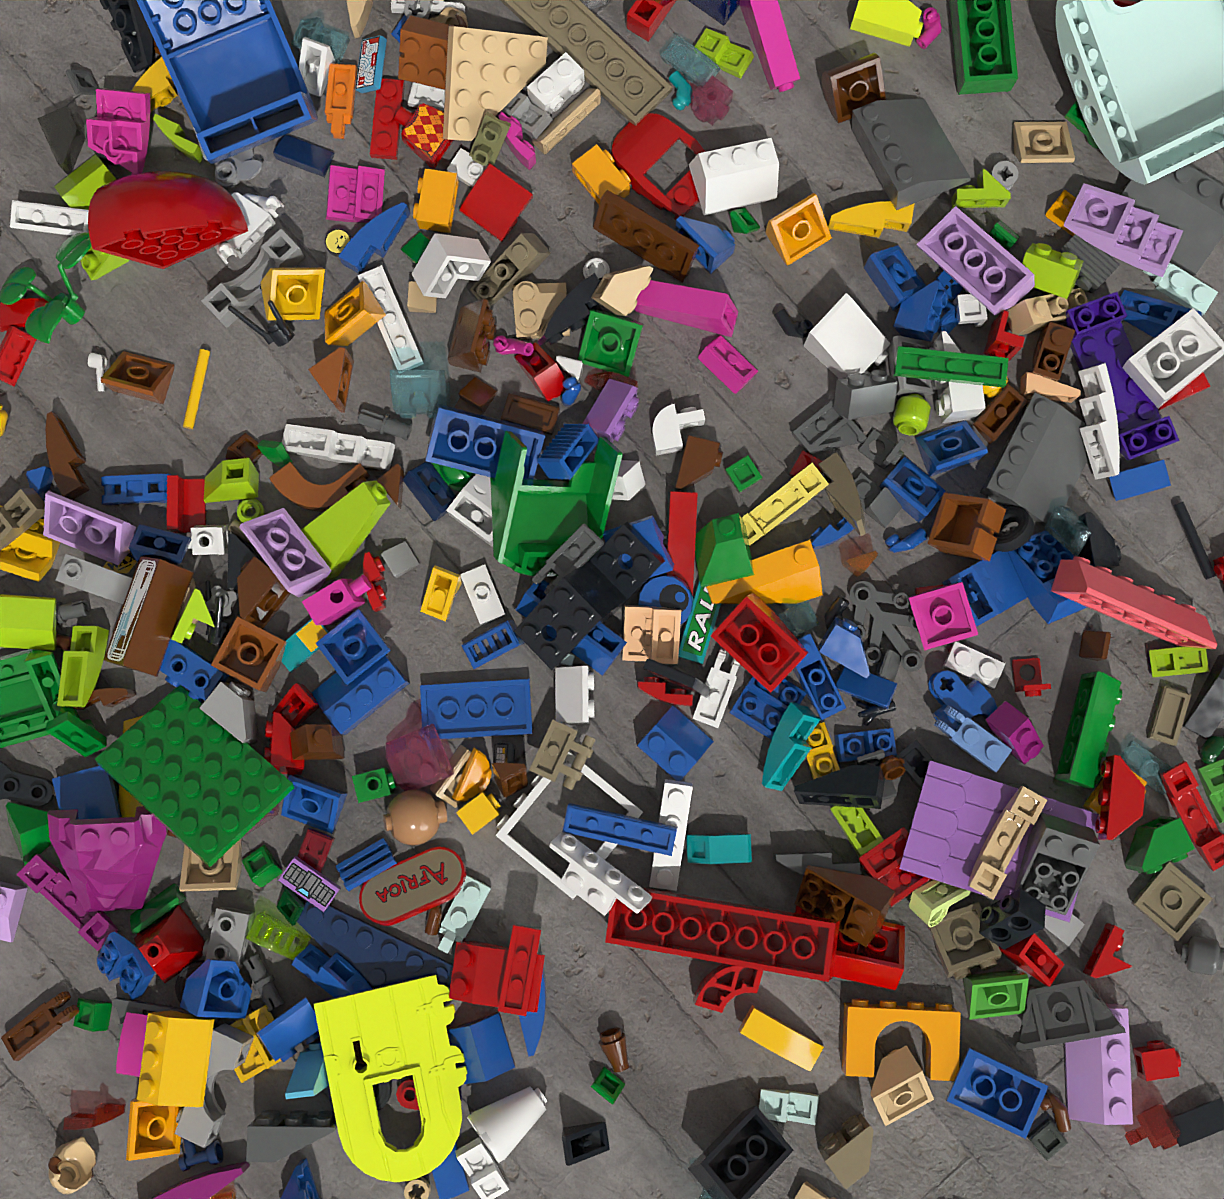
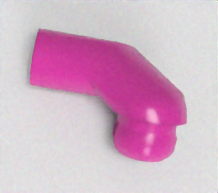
M929 7L923 12L924 32L916 40L922 49H926L942 30L940 15L933 7Z
M497 336L493 341L496 352L501 355L522 354L530 356L534 350L531 343L514 338L507 339L505 336Z

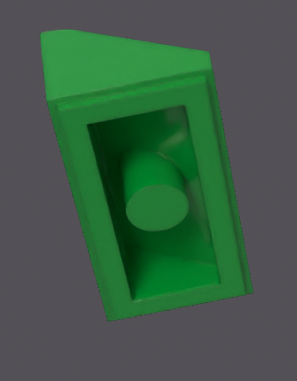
M177 884L170 885L144 904L142 909H138L131 914L130 925L133 934L142 933L176 906L186 901V897L179 890Z

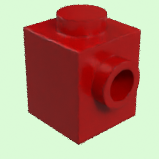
M1163 1040L1146 1042L1147 1046L1133 1048L1137 1076L1141 1079L1152 1081L1180 1076L1178 1070L1181 1067L1180 1055L1174 1047L1164 1043Z

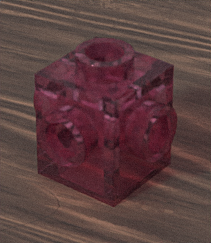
M712 75L704 87L698 86L691 97L693 99V114L701 122L705 123L707 121L713 126L718 119L723 120L729 112L733 90Z

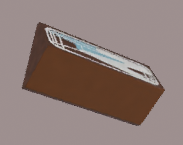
M140 556L103 661L158 677L194 573L161 559Z

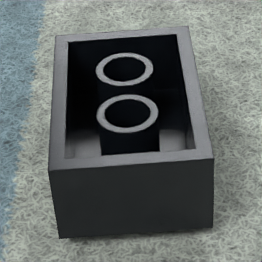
M754 1106L743 1111L689 1166L688 1170L712 1199H749L794 1150L760 1109Z

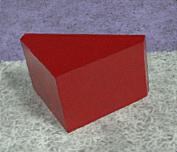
M296 683L273 712L280 713L296 729L320 706L305 685Z

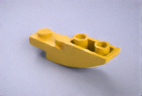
M162 57L141 76L131 90L150 93V112L159 107L167 106L178 96L173 89L175 86Z

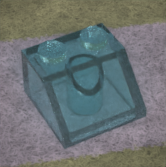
M390 370L393 409L396 414H400V417L416 418V414H427V417L434 418L437 404L450 407V381L445 370Z

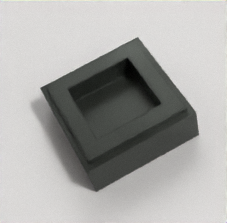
M1048 1118L1027 1135L1030 1142L1047 1161L1068 1143Z

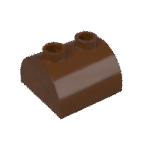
M876 53L868 54L822 73V88L825 100L833 118L838 124L851 119L853 110L875 101L886 100L881 61Z

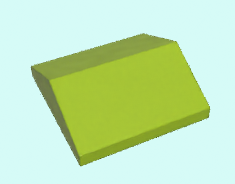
M0 594V647L55 651L56 598Z

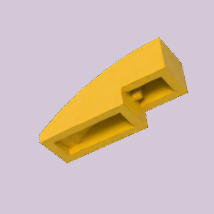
M891 201L861 204L831 215L828 228L829 230L877 238L880 237L883 228L907 232L912 223L914 204L899 210L895 209Z
M753 1005L738 1029L744 1036L808 1071L812 1070L824 1048L821 1044Z

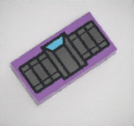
M297 856L292 859L278 880L323 912L341 889L340 886Z

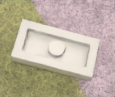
M953 642L943 664V667L971 680L976 679L982 685L991 689H995L1005 666V663L959 642Z

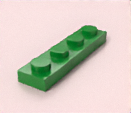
M898 346L895 355L894 376L1004 388L1007 381L1009 358Z

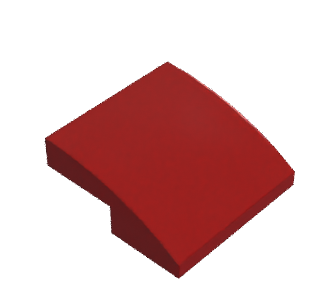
M489 164L466 197L459 212L503 242L518 222L517 218L532 200L533 194L495 166Z
M905 827L859 858L869 877L896 891L890 908L931 880L930 878L899 869L909 836Z

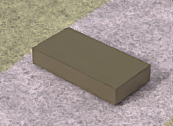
M1162 686L1147 736L1148 739L1170 746H1177L1191 694Z

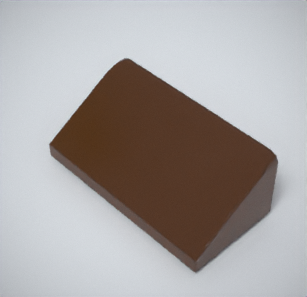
M1007 384L973 425L990 444L998 438L1027 404L1028 400Z
M492 763L494 780L503 797L506 798L527 787L528 780L525 764Z

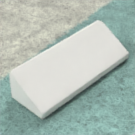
M12 200L10 227L68 236L89 232V210Z

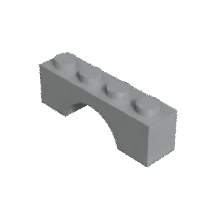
M280 229L261 246L257 259L242 275L232 281L220 283L201 301L228 328L238 319L228 310L229 306H233L243 314L263 296L260 282L270 268H294L305 256L295 242Z
M226 1023L213 1029L203 1107H182L176 1118L178 1123L175 1131L176 1135L203 1148L216 1140L225 1112L219 1107L215 1099V1079L221 1070H234L245 1062L254 1036Z

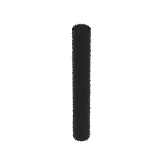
M1184 501L1173 505L1205 580L1215 577L1216 574Z

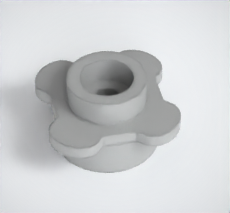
M214 586L211 589L212 596L206 602L209 611H216L218 596H222L224 599L222 616H229L232 613L231 609L234 606V602L237 600V594L234 591H225L221 586Z

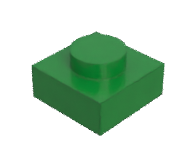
M748 455L725 469L727 476L738 493H741L763 478Z

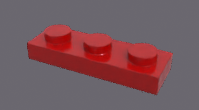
M382 78L381 88L376 90L370 146L371 158L397 160L401 124L396 122L394 117L399 108L403 106L404 80Z
M513 925L498 1007L499 1012L521 1016L527 1015L542 929Z

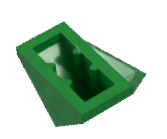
M7 802L5 807L8 823L25 866L36 854H41L52 844L49 838L48 812Z

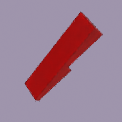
M670 491L667 552L674 563V568L672 571L666 572V575L676 576L685 581L693 596L698 493Z

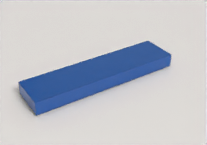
M569 803L562 832L672 856L678 827Z

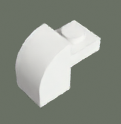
M675 404L662 409L653 423L652 440L655 455L682 451L683 443L680 430L704 425L705 416L703 409L696 410V407H689L680 410V414H676Z

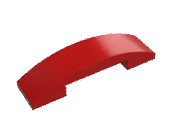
M1183 761L1160 774L1170 803L1177 817L1181 818L1193 845L1208 867L1215 871L1224 865V833L1220 832L1196 788L1199 786L1187 762Z

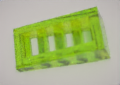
M261 912L257 915L246 939L294 960L307 947L311 936ZM264 923H266L268 927L262 937L258 934ZM274 928H277L279 931L272 942L269 938ZM286 932L290 935L282 947L279 944ZM295 937H297L300 940L294 952H292L289 950V948L291 947Z

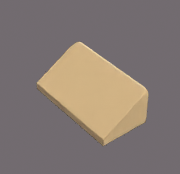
M463 745L458 747L430 786V790L436 796L457 808L461 801L454 800L452 795L471 754V751Z

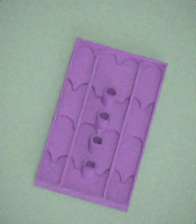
M930 761L899 869L984 895L968 886V882L978 855L991 829L1008 802L1018 791V788ZM1042 796L1047 799V802L1041 812L1095 830V822L1099 814ZM1033 824L1029 825L1004 871L1007 876L994 899L1001 900L1006 895L1014 892L1028 837L1034 826ZM1077 893L1066 915L1047 909L1045 915L1070 923Z

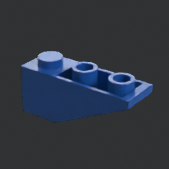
M804 634L798 637L797 640L808 651V654L793 671L818 716L823 720L846 709V706L811 634Z

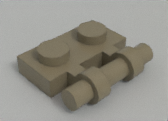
M552 720L529 770L553 782L556 781L559 772L567 775L562 786L573 790L576 781H580L583 775L581 771L587 757L591 758L593 753L591 749L596 739L585 735L580 745L574 742L578 733L577 730ZM570 749L578 752L571 768L563 764Z

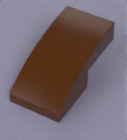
M124 688L98 689L92 692L85 707L73 708L84 710L100 701L103 706L114 707L135 696L136 693L134 690Z

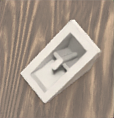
M304 37L302 40L299 70L309 93L321 97L328 82L330 63L335 64L336 61L330 46Z

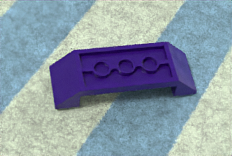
M1114 292L1067 310L1066 320L1067 327L1075 330L1070 348L1079 370L1106 363L1117 414L1119 452L1127 460H1131L1180 440L1170 416L1161 418L1155 404L1122 368L1127 360L1134 355V352L1121 323L1127 317L1118 292Z

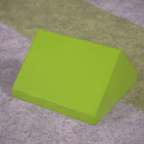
M95 154L54 187L70 208L89 210L90 201L96 190L102 185L116 180V178Z

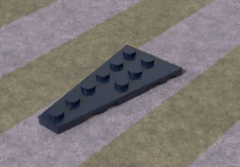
M309 901L306 902L297 923L331 956L337 953L360 973L372 989L435 974L438 984H443L448 989L450 988L453 971L452 963L334 906L329 905L323 912Z

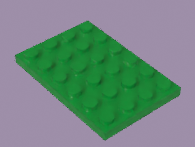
M179 685V687L171 691L99 754L95 761L206 865L211 867L294 789V785L250 745L239 741L200 709L202 703L188 696L189 692Z

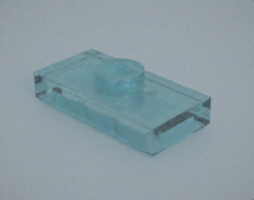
M1130 741L1121 754V758L1134 773L1147 782L1146 785L1159 794L1165 795L1166 791L1160 774L1172 767L1136 742Z

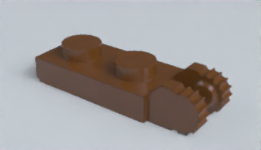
M69 991L61 992L47 1003L44 1002L1 1036L13 1061H20L60 1029L63 1023L70 1021L78 1014L79 1009L77 1005L67 1007L58 1015L54 1011L70 1000L71 995Z

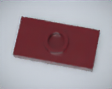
M309 828L297 857L322 873L335 837Z

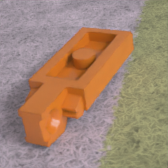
M332 63L329 65L325 114L327 123H332L331 133L335 139H344L345 124L351 125L353 119L358 70L356 65Z

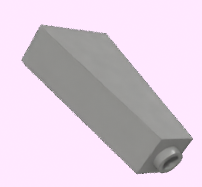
M65 554L56 581L124 604L132 578Z

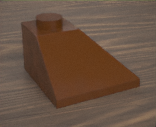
M254 556L252 560L247 561L240 571L241 574L237 577L240 617L263 629L291 593L285 589L270 567Z

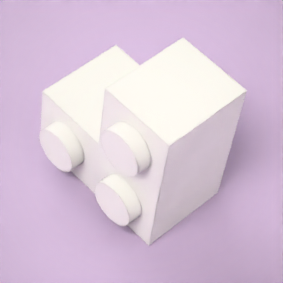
M435 233L414 268L412 276L423 296L446 298L457 279L480 281L491 260L479 239Z

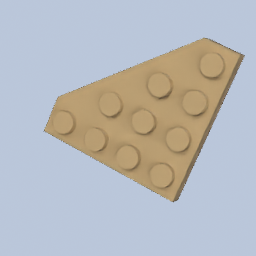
M449 26L443 139L472 141L478 134L485 114L489 112L496 116L546 65L548 37Z

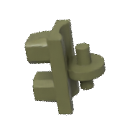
M487 112L469 154L473 161L483 166L489 164L494 166L511 123L502 121Z

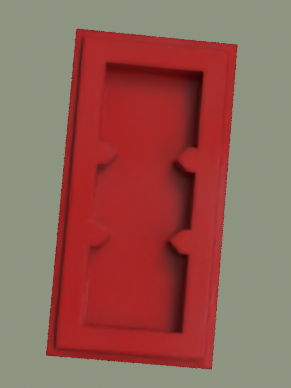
M9 326L0 345V381L11 386H15L36 342V339L14 326Z

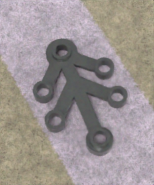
M859 581L852 586L850 599L856 606L854 623L862 630V639L866 634L863 624L867 609L874 618L870 645L866 650L868 662L876 663L881 659L882 652L880 646L884 631L901 654L903 668L910 672L919 670L923 664L922 654L918 650L910 649L892 625L907 626L918 631V628L913 625L914 616L883 612L876 603H890L899 609H905L910 604L909 595L904 592L898 594L880 592L876 590L872 583ZM862 589L866 590L869 594L865 600L858 597V592ZM903 595L907 598L906 605L900 606L897 604L898 596ZM874 649L879 653L877 659L869 658L868 653L870 650ZM915 656L917 664L910 666L907 663V658Z

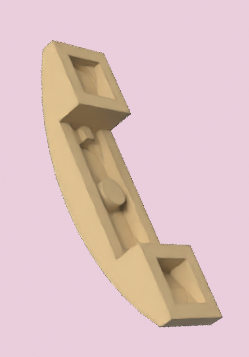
M1024 786L1018 789L991 829L975 862L968 886L994 900L1007 876L1004 871L1029 825H1034L1047 799Z

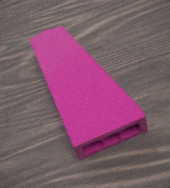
M739 0L741 11L770 91L778 88L780 93L794 88L793 83L798 81L800 76L778 0Z
M652 280L639 293L636 298L637 305L634 308L638 313L728 337L733 335L739 313L726 293Z

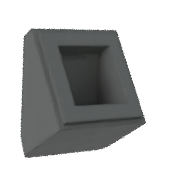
M892 650L882 651V656L874 675L894 682L901 662V656Z

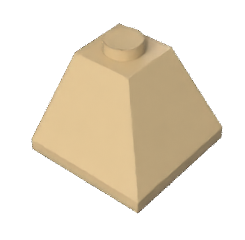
M907 1045L891 1051L888 1056L882 1058L870 1095L884 1125L887 1126L931 1102L934 1098L923 1071Z

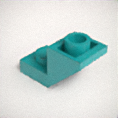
M751 834L687 835V863L724 864L752 862Z

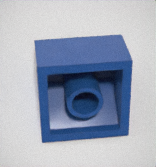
M672 706L637 747L675 781H681L714 741L676 707Z
M306 998L256 1033L273 1060L281 1059L282 1062H285L297 1053L295 1049L297 1045L303 1041L308 1045L320 1036L315 1011Z

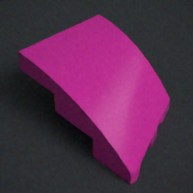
M106 88L96 89L97 117L86 119L88 147L97 153L104 154L112 163L126 168L132 172L131 175L142 173L149 140L150 93Z

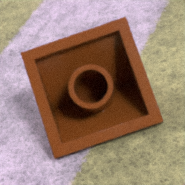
M339 347L308 370L338 411L345 413L354 361L346 348Z
M123 351L101 377V383L114 392L164 405L174 372V364Z

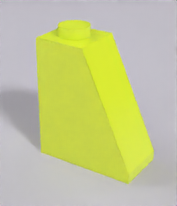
M859 0L850 29L910 47L913 38H919L923 22H920L919 19L922 11L909 0Z

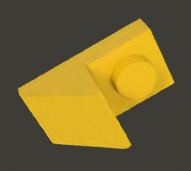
M435 565L420 612L446 621L449 617L455 594L462 584L461 576Z

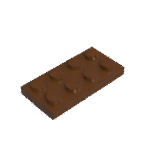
M609 190L601 198L593 229L683 283L689 274L700 245Z

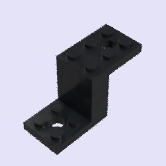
M626 522L588 562L564 576L520 623L514 632L552 671L592 630L614 615L665 562V559ZM623 554L631 556L633 560L632 567H628L623 563ZM547 625L552 626L556 630V638H552L547 634Z

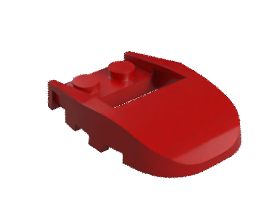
M648 113L637 125L629 122L615 137L611 147V156L614 159L613 164L619 171L622 169L628 175L632 189L638 195L642 194L660 210L666 208L675 215L674 220H676L680 216L684 217L699 202L691 171L689 170L666 195L644 175L678 140L683 142L696 155L706 151L695 138L660 114Z

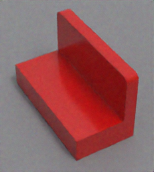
M1003 310L991 325L984 354L1009 358L1008 361H1010L1023 347L1025 337L1004 331L1009 311Z
M167 475V530L173 533H190L192 527L206 525L204 479H183L178 475Z

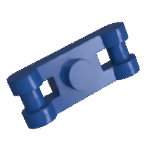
M171 474L101 477V486H104V495L101 496L102 505L167 503V475ZM151 484H158V492L151 493ZM121 485V494H115V486Z

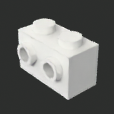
M565 52L527 86L530 102L549 114L556 112L569 97L582 89L585 84L584 70Z

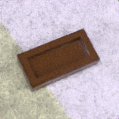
M508 393L501 420L553 435L560 408Z

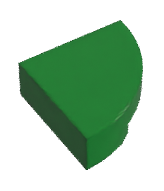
M262 440L257 445L262 454L275 465L283 468L289 462L292 463L282 442Z

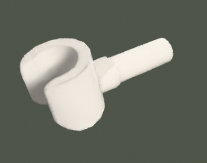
M90 353L88 366L96 368L97 390L101 392L104 391L101 377L107 367L108 360L104 355Z

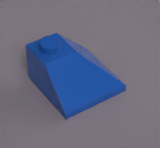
M682 216L676 219L675 231L689 237L693 242L700 245L695 259L710 274L734 253L735 240L728 231H721L716 225Z

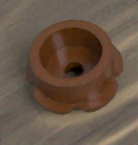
M890 755L881 761L880 766L886 780H894L904 774L903 758Z

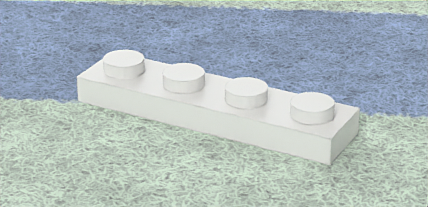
M382 265L357 275L360 282L364 281L368 285L386 314L377 323L398 373L401 374L423 365V360Z
M665 779L659 823L675 826L678 829L672 856L654 852L649 887L677 891L693 783Z

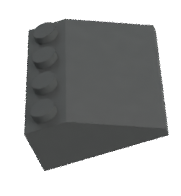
M924 98L880 100L852 111V132L896 210L970 181L969 174Z
M1188 164L1145 185L1129 179L1120 193L1122 196L1135 200L1133 207L1159 215L1158 223L1183 230L1170 261L1192 275L1197 274L1224 236V186Z
M1035 392L1027 399V404L1022 408L980 493L1005 506H1020L1030 514L1034 521L1053 529L1089 459L1079 429L1087 425L1058 403Z

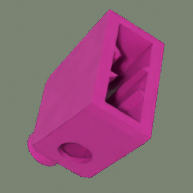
M361 575L355 580L341 578L303 600L302 603L315 625H333L363 605L365 599L362 594L370 590L372 586L365 575Z

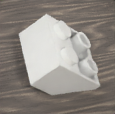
M588 666L555 668L557 722L562 724L589 723V718L594 717V700H589V690H594V672H589Z

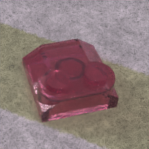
M434 723L386 743V759L396 783L404 791L417 790L454 775Z

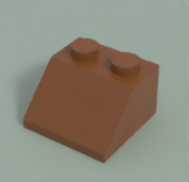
M237 616L211 666L259 691L267 692L280 668L287 642Z

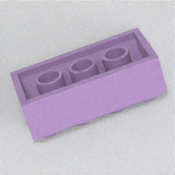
M956 206L917 243L919 249L994 315L1016 305L1035 286L1034 274Z
M1106 1004L1125 1028L1126 1033L1064 1043L1066 1107L1069 1119L1103 1125L1133 1124L1128 1008L1120 1004Z

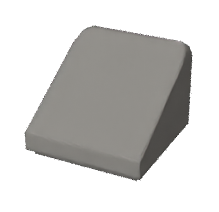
M406 541L381 553L396 578L420 565Z

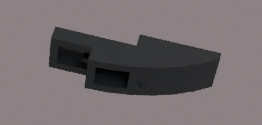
M595 273L577 285L556 307L541 331L538 339L540 346L547 342L553 345L564 338L562 333L570 329L572 332H575L586 324L584 320L590 314L589 310L600 304L591 298L600 283Z

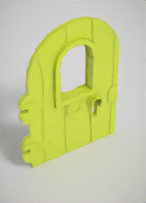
M436 974L313 1003L338 1134L343 1149L352 1163L361 1171L379 1180L391 1182L411 1181L430 1173L442 1164L451 1153L459 1137L462 1109L458 1087L464 1084L466 1074L468 1073L466 1066L456 1068L455 1065L465 1061L464 1053L457 1046L450 1045L446 1025L450 1024L454 1019L455 1006L450 1004L444 1007L443 1002L453 999H449L450 991L448 987L438 984ZM358 1040L363 1061L366 1062V1066L363 1069L355 1068L357 1062L353 1042ZM413 1075L421 1116V1133L413 1146L406 1149H397L386 1142L381 1132L373 1085Z

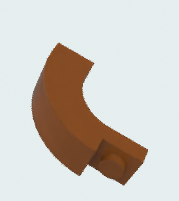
M289 462L269 477V479L279 492L294 504L307 510L325 512L361 483L367 482L366 479L370 475L359 463L335 482L317 485L308 482L296 466Z

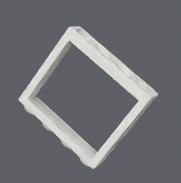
M568 752L563 764L567 761L572 764L576 756ZM584 764L581 772L629 811L626 816L635 818L641 816L642 810ZM537 775L531 783L534 789L528 796L523 793L513 805L517 808L513 815L509 817L506 814L498 823L496 828L500 831L496 836L569 897L574 899L577 894L560 882L562 878L508 834L551 782V780ZM605 841L596 853L605 860L617 844Z

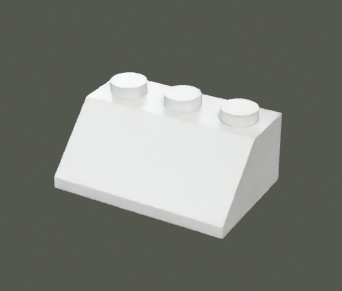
M772 138L698 153L689 163L703 215L777 198L779 161Z

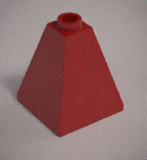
M180 905L133 938L138 949L164 983L178 975L186 966L201 958L206 942Z

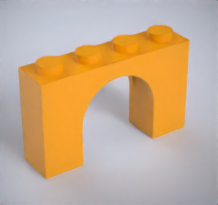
M852 999V1003H844L842 1072L845 1076L874 1077L875 1043L878 1035L891 1023L908 1021L918 1025L925 1037V1075L930 1080H955L959 1071L960 1012L952 1008V1004L935 1003V1007H924L923 1002L908 1001L907 1006L896 1005V1001L880 1000L878 1005L868 1004L869 1000Z

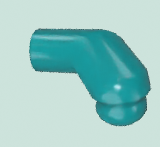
M677 70L670 75L668 80L677 89V97L672 100V104L677 110L681 111L685 106L690 105L693 90L691 85Z

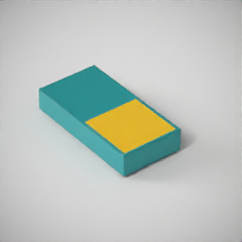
M311 619L286 640L287 643L281 662L290 672H293L319 650L316 642L329 633L324 625H315Z

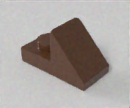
M474 377L458 393L460 399L454 408L483 415L498 391Z
M397 463L376 481L385 488L387 494L401 509L404 471Z

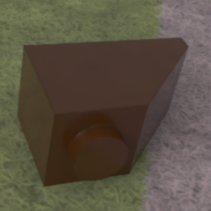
M688 435L675 492H683L711 475L714 466L720 467L723 452L718 451L719 442Z
M305 724L290 732L293 760L345 758L342 734L332 725Z

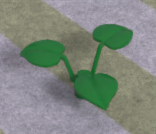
M89 232L72 235L63 242L56 253V259L59 261L57 267L69 294L59 293L53 299L31 284L36 277V272L30 267H22L11 273L0 290V302L5 305L14 304L19 301L27 289L34 291L49 302L45 306L36 308L29 315L25 323L26 331L38 341L49 344L52 333L61 318L68 324L73 325L79 322L85 314V310L76 302L78 295L74 293L64 268L70 269L75 266L92 247Z

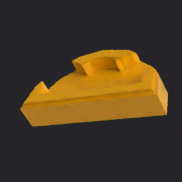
M474 747L452 795L454 800L468 801L469 798L484 792L490 783L492 771L489 761L484 753Z

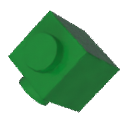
M381 768L352 776L358 803L393 795V788H397L394 773L389 772L388 768Z

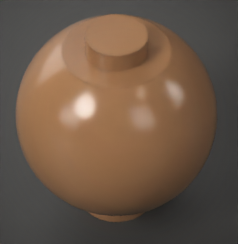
M421 790L401 792L392 799L387 808V814L383 815L384 827L386 831H391L392 836L397 841L403 844H423L437 833L440 823L447 822L444 801L436 802L430 794Z

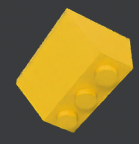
M174 1010L148 1013L137 1100L158 1106L203 1107L214 1025L213 1019L197 1017Z

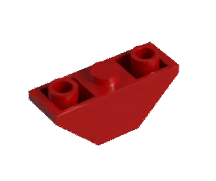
M1118 755L1106 756L1105 761L1101 764L1100 774L1101 777H1104L1103 788L1098 793V804L1101 805L1100 816L1097 817L1095 822L1098 840H1113L1143 816L1145 787L1121 756Z

